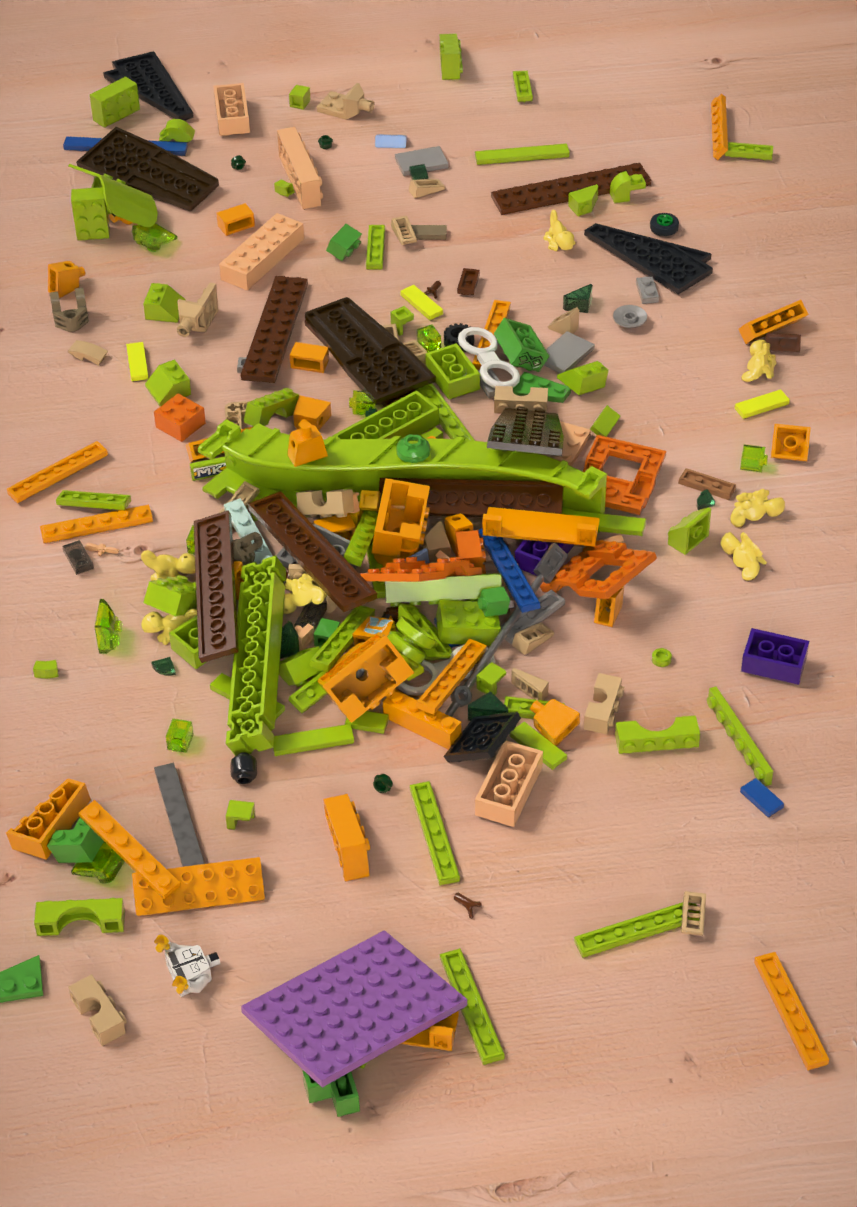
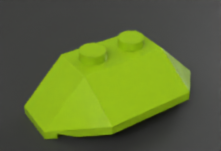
M400 604L398 607V621L401 616L409 619L437 641L431 650L421 647L427 655L424 660L449 659L453 650L448 644L440 642L438 630L425 615L418 612L419 609L416 606Z

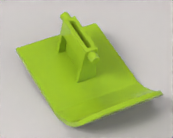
M72 164L68 165V167L93 176L92 188L103 187L104 199L109 215L113 213L115 216L143 227H151L157 222V207L152 195L125 185L126 182L120 179L112 180L113 177L105 173L100 175Z

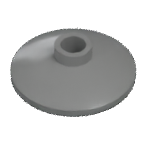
M624 305L614 311L613 319L622 327L635 328L646 322L647 313L641 307Z

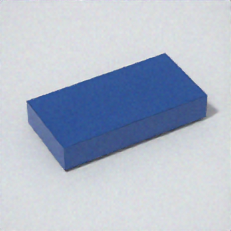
M757 778L740 788V793L768 818L784 808V803Z

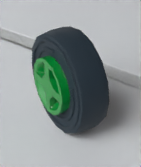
M670 213L655 214L650 221L651 231L659 236H671L679 228L678 218Z

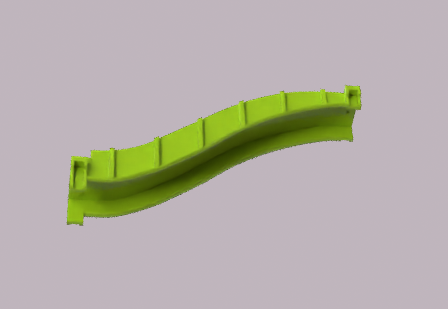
M226 419L218 425L217 431L198 447V453L211 460L222 451L225 452L226 468L202 487L203 492L212 495L216 499H219L227 491L234 495L244 481L259 488L260 493L254 501L281 491L297 509V492L322 490L324 498L327 496L326 492L342 490L352 485L355 492H359L358 498L360 500L361 490L379 491L380 478L546 481L564 486L562 509L605 514L607 473L593 466L582 472L568 465V462L565 460L560 462L538 453L487 448V442L465 440V437H457L456 439L425 438L430 444V455L421 462L409 463L401 460L396 452L401 436H394L391 439H336V436H331L323 439L327 457L295 467L287 454L290 435L281 433L280 429H270L259 423L250 430L245 429L241 433L239 425ZM408 441V443L416 444L418 441Z

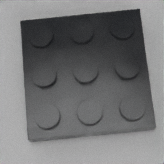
M510 712L473 717L446 752L444 758L447 762L493 758L499 747L506 741L510 732L516 728V724L521 719L519 713Z

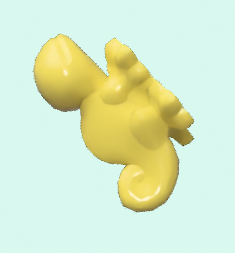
M552 210L550 214L551 227L549 232L545 233L543 239L549 242L548 249L558 251V246L562 250H570L576 244L574 235L567 231L561 221L557 220L556 210Z
M765 340L753 342L750 346L752 357L747 364V368L750 371L745 372L741 378L745 382H751L758 379L762 374H766L767 378L771 379L774 377L773 367L776 365V356L770 354V344Z
M765 489L753 493H742L736 496L739 502L734 503L736 508L731 513L730 521L735 527H742L746 519L756 521L761 519L765 513L770 517H776L784 511L785 501L781 497L768 500L769 490Z
M731 532L725 533L721 539L722 549L729 555L733 554V562L737 567L744 568L742 571V578L744 580L755 579L760 570L759 562L763 565L767 564L762 557L763 553L746 533L742 532L740 535L742 542Z
M149 550L141 554L143 563L155 571L151 575V581L158 578L177 577V575H180L178 572L184 574L196 573L195 556L190 553L182 554L179 559L168 554L156 557Z
M302 574V577L299 579H286L285 589L290 590L292 593H287L284 596L283 613H293L297 606H306L311 602L319 605L325 600L326 593L319 586L312 583L313 579L308 574Z
M192 608L185 615L176 617L171 614L162 617L159 612H150L142 619L141 626L143 631L147 633H156L164 630L162 634L158 635L157 639L159 642L167 645L170 642L169 632L196 616L197 609Z

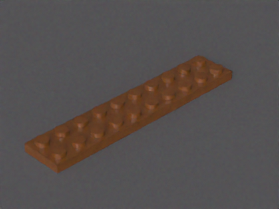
M633 163L549 181L500 189L491 192V198L500 214L505 215L568 202L569 193L596 184L598 185V196L610 194L612 180L624 171H627L629 176L642 174L646 186L651 185V179L641 163Z
M275 276L240 375L242 381L276 382L308 286L307 278Z
M380 478L379 480L380 503L386 478ZM387 478L430 486L426 506L430 507L428 516H453L461 513L465 517H483V514H487L488 507L562 514L564 486L546 481Z
M281 491L248 503L250 512L343 613L377 599V592Z
M229 510L194 521L198 650L201 663L239 652L232 519Z

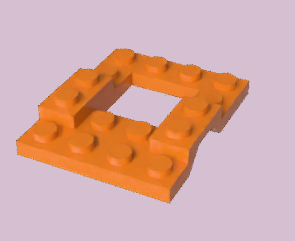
M597 435L586 457L583 472L591 466L603 471L608 456L642 463L633 482L607 476L605 507L640 515L642 509L646 507L655 487L656 478L666 458V451Z
M598 540L595 547L586 546L581 553L572 557L571 561L566 565L561 566L552 581L548 584L543 582L540 588L542 592L553 590L557 593L564 586H569L579 596L608 599L654 562L657 557L655 552L627 549L625 543ZM604 565L622 566L617 571L612 572L605 581L590 579V576Z
M406 557V561L405 558L393 559V562L386 563V567H382L381 571L379 568L368 569V573H360L365 581L421 582L446 579L449 576L482 575V567H474V563H469V560H461V557H450V561L449 558H439L435 563H425V560H417V557Z

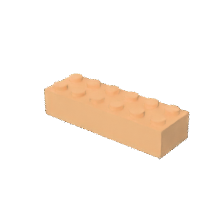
M295 127L277 130L279 158L290 182L293 184L302 209L321 206V199H323V193L320 189L322 179L318 176L313 159H310L309 151L306 150L305 142L302 141L300 132H297Z
M276 213L219 264L221 280L248 291L304 240L303 223Z

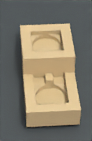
M76 340L67 353L81 361L86 358L99 365L106 357L108 351L95 344Z

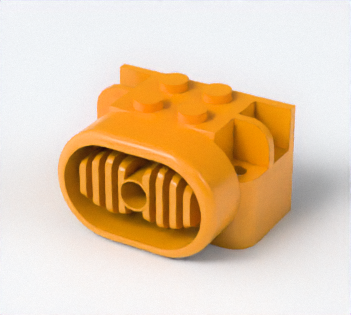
M385 479L371 552L375 560L383 565V567L386 566V563L393 562L395 558L406 559V557L417 553L420 544L423 545L425 534L422 532H426L428 521L424 520V518L428 519L430 507H426L430 486Z
M378 632L342 655L317 682L352 723L368 709L376 708L381 703L380 700L383 697L391 696L396 691L395 688L414 674V671L387 636ZM363 668L364 675L361 678H356V672Z

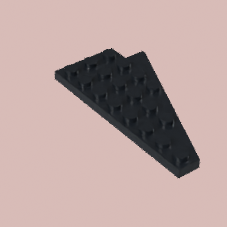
M154 51L112 61L114 70L103 72L104 78L112 83L124 77L137 83L138 96L141 100L174 119L185 121L194 118L191 108Z
M597 223L584 230L586 237L648 276L653 277L654 280L677 294L682 293L713 273V268L706 264V262L711 260V253Z

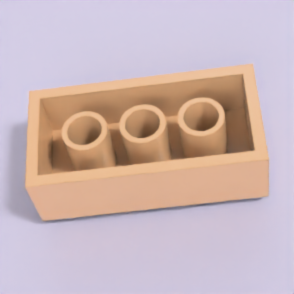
M244 83L213 86L219 136L250 133Z
M506 740L502 744L475 799V815L514 827L543 767V751Z

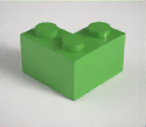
M79 818L73 830H56L47 847L58 863L92 862L104 840Z
M302 1069L304 1087L309 1104L332 1098L337 1117L360 1111L359 1095L352 1072L321 1087Z

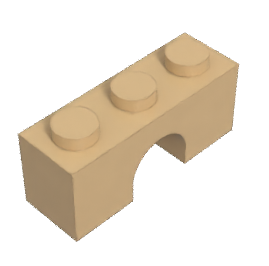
M495 386L494 413H502L505 408L517 410V407H525L529 411L544 409L547 412L548 388L531 387L528 395L517 396L513 393V387Z
M352 489L326 492L327 502L323 499L322 490H306L296 493L298 510L303 515H306V518L317 517V514H321V518L332 517V514H336V517H346L347 513L354 512Z
M598 673L594 686L593 701L602 703L589 702L584 716V730L607 734L609 727H613L615 722L614 712H618L620 705L618 699L622 698L624 694V686H621V677Z
M91 974L68 987L70 998L81 1015L91 1010L99 1011L90 1017L89 1021L92 1032L102 1046L126 1034L124 1024L127 1021L121 1011L117 1012L115 1009L116 1005L112 997L106 996L105 988L100 980L96 981Z

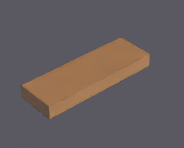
M685 468L678 481V484L726 500H730L736 490V484Z

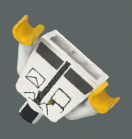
M158 935L154 940V943L157 944L155 947L157 952H163L165 949L166 966L173 979L172 986H176V992L180 994V997L190 992L200 993L212 980L210 968L220 964L217 952L204 956L200 946L179 945L169 942L168 938L164 935Z

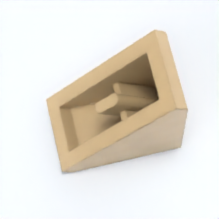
M576 307L556 317L548 325V328L562 335L567 331L574 334L579 328V308Z

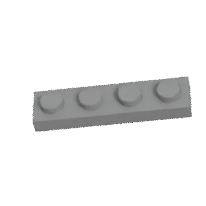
M553 590L548 591L538 599L541 609L522 613L505 637V640L512 644L515 633L542 622L564 606L565 599Z

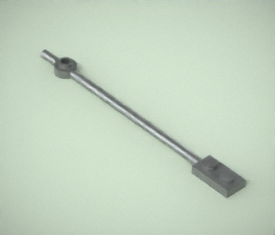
M556 543L550 545L533 571L537 575V578L531 585L534 593H536L543 582L548 584L552 581L568 557V554ZM518 606L464 686H459L452 692V703L445 712L446 715L452 717L458 707L470 703L472 699L470 689L477 681V675L487 666L522 614Z

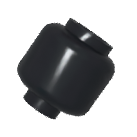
M246 752L239 753L233 757L230 763L232 779L238 784L251 783L257 776L256 758Z

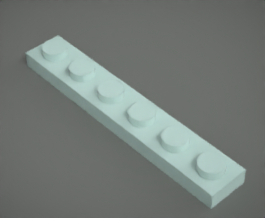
M241 498L224 504V510H229L232 524L240 538L252 532L260 534ZM263 537L262 546L254 551V562L257 564H261L263 559L273 556Z

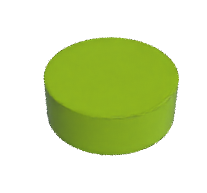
M658 648L653 651L652 663L654 665L666 667L671 663L672 654L669 650Z

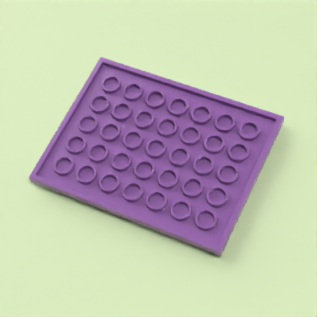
M384 930L241 1006V1011L316 1083L324 1087L467 1006V998Z

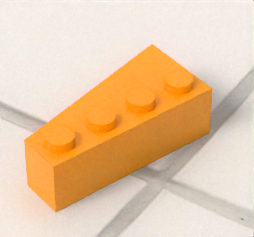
M68 778L49 794L50 798L46 802L39 803L30 816H24L15 829L10 828L6 835L12 849L47 860L51 855L47 844L56 830H69L79 817L78 813L91 801L86 784Z
M348 794L323 799L326 820L333 837L335 850L338 853L340 867H343L344 880L350 881L370 876L367 857L370 844L368 838H365L363 825L360 826L361 821L359 814L356 813L354 801L350 802Z

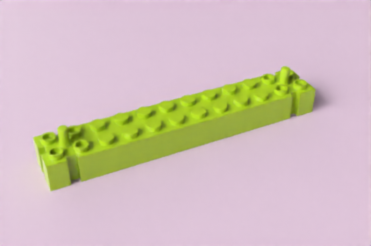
M276 555L263 559L261 564L253 562L242 566L241 578L244 582L240 583L237 614L239 652L234 653L227 722L231 730L226 733V745L235 756L242 752L252 754L254 749H257L258 752L271 749L274 744V734L271 731L275 729L285 596L283 582L286 581V569Z

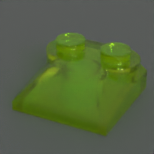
M156 223L151 227L133 225L131 231L136 243L147 247V250L152 252L160 250L161 245L170 243L178 237Z
M100 599L95 622V633L99 654H107L111 650H115L116 646H119L120 637L118 632L122 631V621L119 620L118 616H115L109 604L104 599Z
M104 841L92 862L76 863L71 873L72 875L97 878L103 884L110 883L115 879L125 861Z

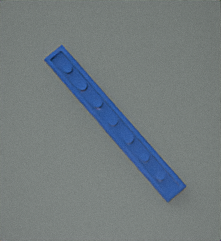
M66 136L63 148L64 150L89 151L102 138ZM150 141L177 156H185L188 148V142Z
M479 529V538H483L484 547L521 612L541 609L538 598L503 538L483 535V529Z

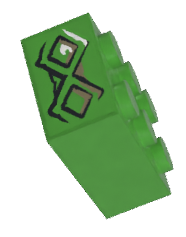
M503 318L494 335L501 345L504 354L510 360V364L514 367L525 368L528 371L539 372L549 358V354L530 325Z

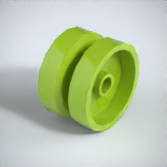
M401 616L396 623V627L401 633L391 631L387 638L398 652L421 664L427 656L421 647L431 650L437 641L424 629Z

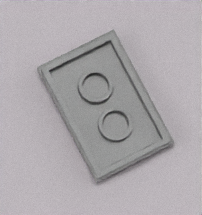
M440 146L395 154V160L403 176L448 168V162Z
M567 331L546 349L549 358L544 366L558 373L571 370L595 349V344Z

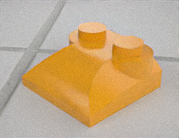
M774 424L771 458L807 461L811 427Z

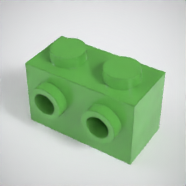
M345 224L331 238L326 251L343 261L346 257L351 256L354 248L357 249L360 246L362 233Z

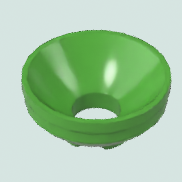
M409 434L398 442L396 452L401 460L417 463L428 458L430 455V444L420 435ZM408 441H418V443L410 444Z

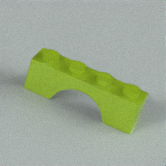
M283 388V390L275 391L272 394L247 402L244 423L255 426L257 423L266 426L274 413L286 418L292 416L299 394L294 393L292 389Z
M696 715L676 717L673 725L662 731L647 730L640 726L637 721L616 722L615 738L619 754L699 747L700 730Z
M123 898L36 902L34 925L37 936L59 935L66 925L77 920L94 922L99 926L102 933L124 932L125 908Z

